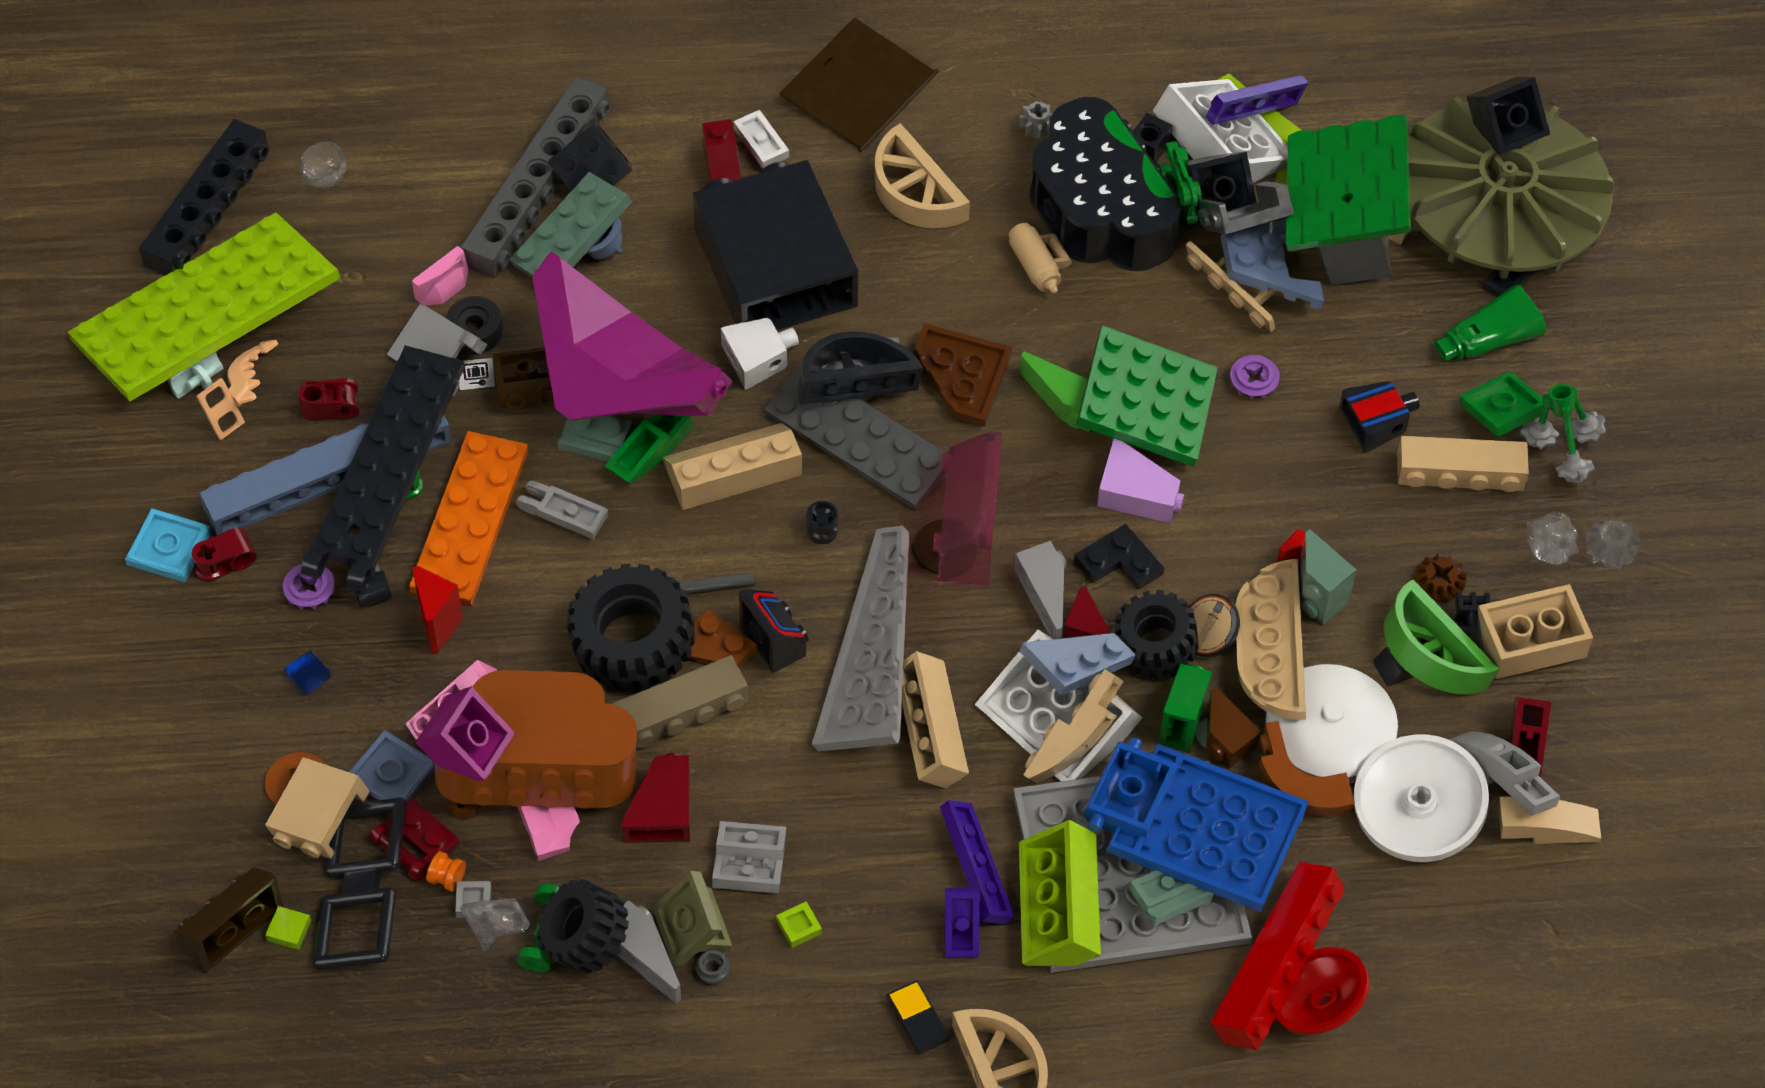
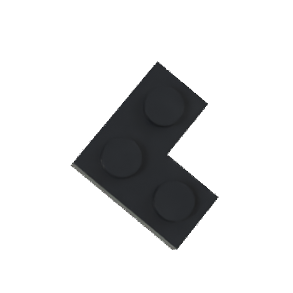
M1127 524L1122 525L1075 554L1074 558L1075 563L1093 583L1118 568L1138 590L1164 575L1163 565Z

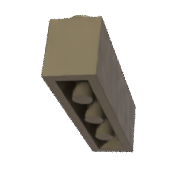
M730 655L612 703V705L619 706L632 715L637 726L636 748H645L657 739L667 735H677L691 725L706 723L718 714L741 708L745 703L749 702L748 684L733 656Z

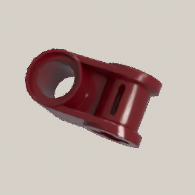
M349 378L306 381L298 390L301 415L309 421L328 419L348 420L356 417L360 411L359 405L356 403L357 382Z
M232 528L220 535L200 541L195 544L191 553L195 562V575L198 579L206 582L215 581L237 570L246 569L257 559V554L242 528ZM203 549L205 551V556H202ZM210 566H213V572H212V573H211V570H210Z

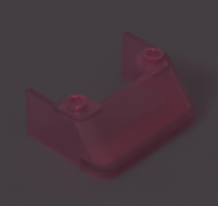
M1000 432L981 434L950 446L949 452H943L941 471H947L942 529L941 533L935 532L933 551L939 552V582L989 586L1002 433Z

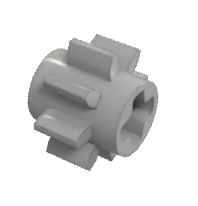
M1035 101L1029 106H1023L1019 126L1026 127V136L1030 135L1031 137L1041 139L1047 133L1050 134L1049 121L1052 115L1050 113V104L1046 105L1043 102Z

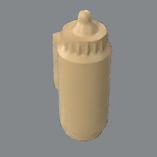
M1028 223L1016 225L1008 234L1010 238L1009 244L1031 282L1042 292L1051 291L1053 294L1057 293V286L1061 282L1059 269L1067 268L1072 264L1058 237L1054 233L1039 235L1037 230ZM1047 245L1049 246V248L1051 249L1052 253L1054 254L1055 259H1053V257L1051 256L1049 250H1048L1047 247H1046Z

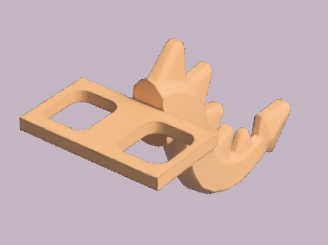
M277 340L260 342L258 346L245 351L232 362L227 372L228 382L231 386L229 389L224 380L220 378L196 396L219 440L224 439L245 423L238 407L243 403L255 400L256 395L251 390L260 385L259 380L251 379L256 373L254 370H250L254 367V364L249 361L258 360L259 353H268L278 345ZM220 387L224 398L210 408L205 399L206 395L215 388ZM229 411H232L236 418V423L222 432L218 425V420Z

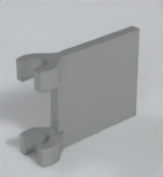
M420 303L387 355L398 361L406 345L456 358L464 345L481 355L487 344L474 334L464 330ZM457 384L456 389H455V391H454V393H453V395H452L453 397H454V395L456 394V392L458 391V389L460 388V386H459L458 384Z

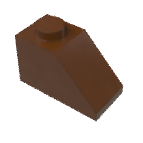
M1215 687L1211 690L1207 706L1206 747L1215 761L1222 762L1230 769L1257 748L1261 731Z

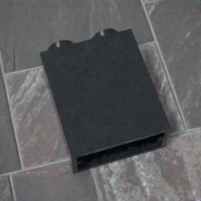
M808 160L791 165L785 162H775L764 167L759 174L735 181L727 178L715 179L707 183L702 190L693 192L695 231L735 324L768 318L772 321L775 329L780 330L858 307V268Z

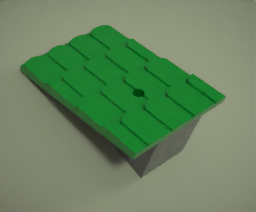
M1391 115L1377 121L1361 120L1347 126L1331 125L1321 130H1301L1288 135L1287 187L1294 214L1286 216V246L1288 252L1319 247L1331 286L1392 276L1388 236L1411 232L1407 116Z

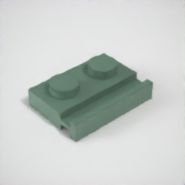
M612 416L575 421L567 418L562 430L561 439L558 440V449L608 462L630 436L632 421Z
M1157 870L1134 879L1129 884L1130 892L1145 914H1149L1154 926L1212 901L1214 894L1192 884L1164 875V873Z

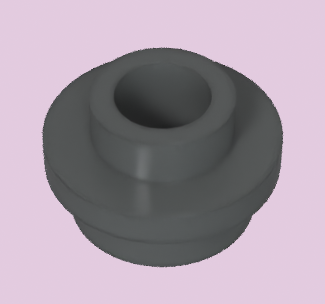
M707 951L696 962V973L705 983L717 984L724 981L729 975L730 962L719 951ZM715 965L719 968V970L715 972H710L707 970V968L709 966Z

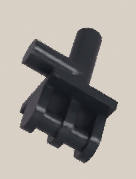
M1456 592L1455 621H1467V624L1457 625L1482 650L1477 605L1491 603L1490 593L1484 592L1483 596H1476V592H1470V595H1462V592Z

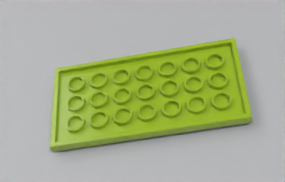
M275 212L194 260L185 263L182 269L178 268L174 272L159 278L140 291L108 307L105 311L91 319L82 322L79 326L68 331V334L78 349L131 402L341 278L338 269Z

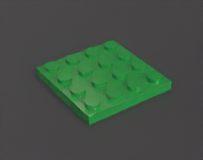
M1102 326L1098 332L1076 425L1194 467L1199 456L1218 367Z

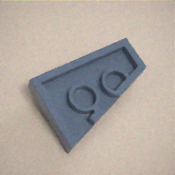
M1115 633L1023 642L1019 651L1061 696L1092 682L1094 677L1102 674L1104 669L1111 673L1132 664L1135 658L1132 650Z

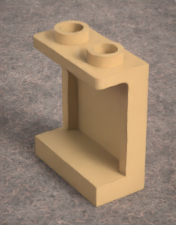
M303 757L265 826L274 836L273 841L287 849H290L291 846L300 848L302 852L313 858H318L321 855L331 859L334 851L329 846V843L353 799L364 802L370 791L359 775Z

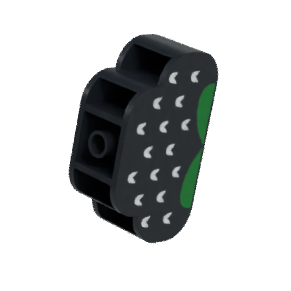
M1082 97L1059 106L1050 117V137L1044 139L1036 146L1032 156L1033 178L1029 194L1030 202L1051 234H1056L1068 256L1079 262L1097 263L1110 259L1115 265L1128 271H1145L1166 262L1173 255L1176 248L1181 211L1180 200L1174 185L1167 182L1162 175L1159 164L1156 161H1152L1147 154L1144 143L1141 140H1137L1132 133L1129 122L1126 119H1122L1110 103L1096 97Z

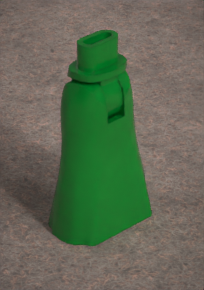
M1514 285L1474 314L1458 322L1451 330L1446 331L1443 338L1434 341V346L1444 361L1452 358L1460 360L1464 356L1466 358H1474L1504 346L1544 336L1546 325L1543 315L1521 285Z

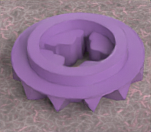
M1244 356L1238 359L1231 368V387L1237 388L1239 395H1249L1251 400L1255 396L1265 398L1268 393L1275 392L1280 379L1279 370L1271 360L1263 356ZM1261 372L1259 381L1254 380L1249 383V375L1254 377Z
M302 564L292 568L285 576L283 592L290 604L297 605L301 610L304 607H311L315 610L317 605L321 603L327 604L330 595L334 594V577L326 567L319 579L302 575ZM302 582L308 585L314 584L316 592H312L309 589L304 592Z

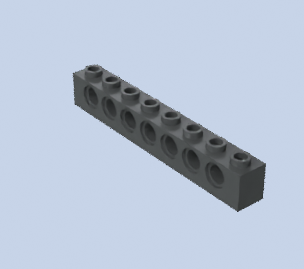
M577 76L573 79L460 247L465 253L468 268L496 278L500 270L508 266L512 252L516 247L521 246L526 231L530 225H534L537 222L541 208L545 203L548 204L551 201L557 184L563 182L550 166L549 159L584 132V125L592 118L597 123H599L601 118H606L611 105L608 102L607 88Z

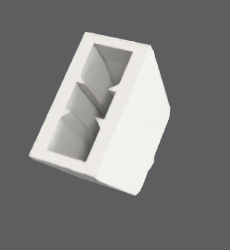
M768 318L721 328V346L745 390L785 369L787 366L786 349L799 345L798 336L794 328L777 332L772 321Z

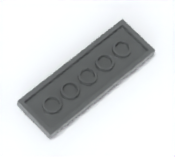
M801 363L765 409L766 415L778 423H783L795 434L917 510L953 464V458L859 398L800 404L798 384L803 364Z

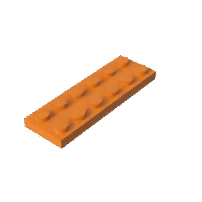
M467 431L417 566L457 584L460 604L472 607L529 449L528 444ZM413 576L409 588L410 593L416 594Z

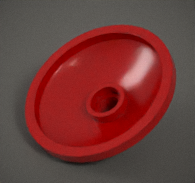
M1325 947L1313 950L1305 961L1298 980L1293 984L1285 998L1284 1006L1278 1011L1275 1018L1285 1029L1302 1035L1321 1034L1342 1026L1358 1012L1367 997L1370 979L1364 963L1356 954L1343 948Z

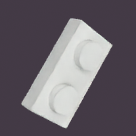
M760 110L733 121L734 130L762 168L789 158V149Z

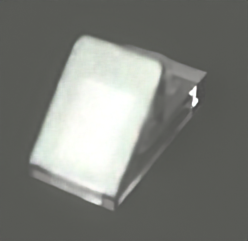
M515 898L463 903L460 907L470 929L484 952L489 949L498 936L524 933L530 926L528 919Z

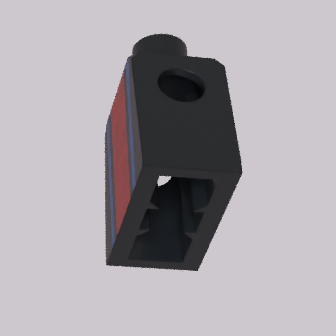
M1387 381L1342 390L1339 408L1363 451L1367 453L1403 434L1408 427L1409 412L1418 410L1420 403L1414 392L1400 396L1393 383Z

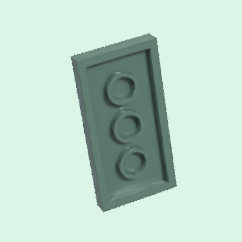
M588 172L509 261L515 268L531 278L550 251L574 267L633 201L628 194Z

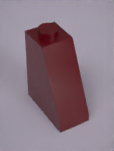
M668 753L664 756H655L622 820L623 843L690 842L689 755Z

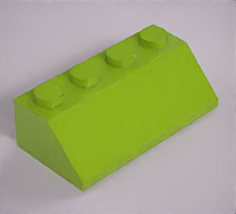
M1067 820L1020 841L1022 964L1026 966H1076L1100 956L1096 833L1071 820Z

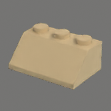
M1570 584L1478 606L1484 653L1499 668L1495 679L1587 658L1593 636Z

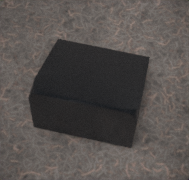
M1385 647L1373 661L1387 686L1395 685L1414 677L1397 662L1389 647Z

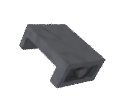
M1268 181L1255 184L1259 202L1231 211H1226V206L1222 202L1202 200L1199 202L1201 209L1198 211L1200 223L1207 231L1229 234L1293 215L1294 212L1287 184Z

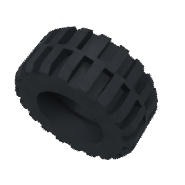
M622 564L619 569L613 570L610 567L603 570L601 576H592L587 580L588 586L586 588L581 586L575 593L576 601L570 602L568 608L569 617L567 618V630L573 652L582 671L588 673V676L595 679L598 683L603 681L604 687L615 690L616 687H621L622 692H633V688L641 687L643 691L651 688V684L656 682L661 684L668 681L670 673L676 675L683 668L681 661H688L692 653L691 647L695 643V626L688 597L685 591L680 588V583L674 577L669 576L667 578L665 571L659 568H655L652 571L649 565L638 564V567H631V564ZM646 613L660 620L657 627L648 636L635 642L620 643L603 636L608 625L625 614Z

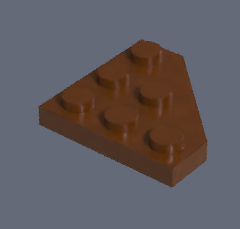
M924 323L914 348L916 358L921 363L953 417L957 420L985 427L1011 358L1012 347Z

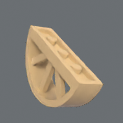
M901 123L892 128L881 140L875 155V189L884 207L898 219L923 228H948L968 221L970 201ZM885 165L909 168L913 173L890 184L885 176L884 167ZM919 181L925 186L922 203L909 199L899 193ZM933 196L940 204H932Z
M966 1009L953 1012L952 1028L977 1088H1003L998 1086L997 1083L1031 1071L1035 1072L1037 1088H1047L1048 1069L1044 1052L1035 1036L1023 1024L1006 1014L993 1010ZM976 1031L994 1034L986 1053H984ZM1004 1039L1015 1044L1028 1058V1060L995 1071L991 1069Z

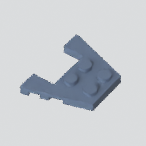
M1286 220L1266 222L1229 234H1221L1222 247L1230 280L1265 292L1268 288L1282 292L1285 299L1295 302L1296 298L1311 302L1309 307L1321 310L1324 297L1320 281L1289 277L1282 244L1286 243Z

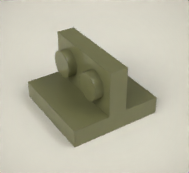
M690 871L652 906L672 965L683 966L698 952L716 950L725 953L732 946L712 888L706 887L701 872Z

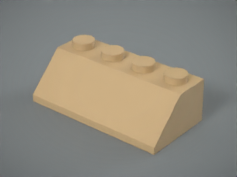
M783 423L663 457L665 468L682 510L802 476V453L792 430Z

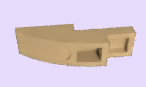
M1104 669L1102 674L1096 675L1089 686L1090 693L1084 703L1080 702L1075 707L1071 715L1073 720L1070 725L1058 719L1055 724L1053 723L1047 728L1043 736L1044 743L1038 752L1035 751L1028 758L1025 765L1027 770L1023 775L1039 783L1065 770L1088 752L1117 717L1108 711L1107 707L1124 681Z

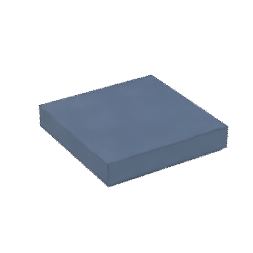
M384 730L349 772L359 775L370 791L367 795L369 799L375 801L402 797L408 803L432 776L435 768L434 762L428 756Z

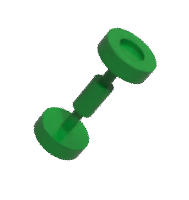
M552 884L538 885L534 900L544 906V904L549 902L550 895L553 892H558L559 886ZM537 923L534 939L536 940L535 947L521 948L517 957V963L529 971L547 972L550 970L552 959L544 955L545 951L540 949L539 942L541 939L537 938V931L540 929V925Z

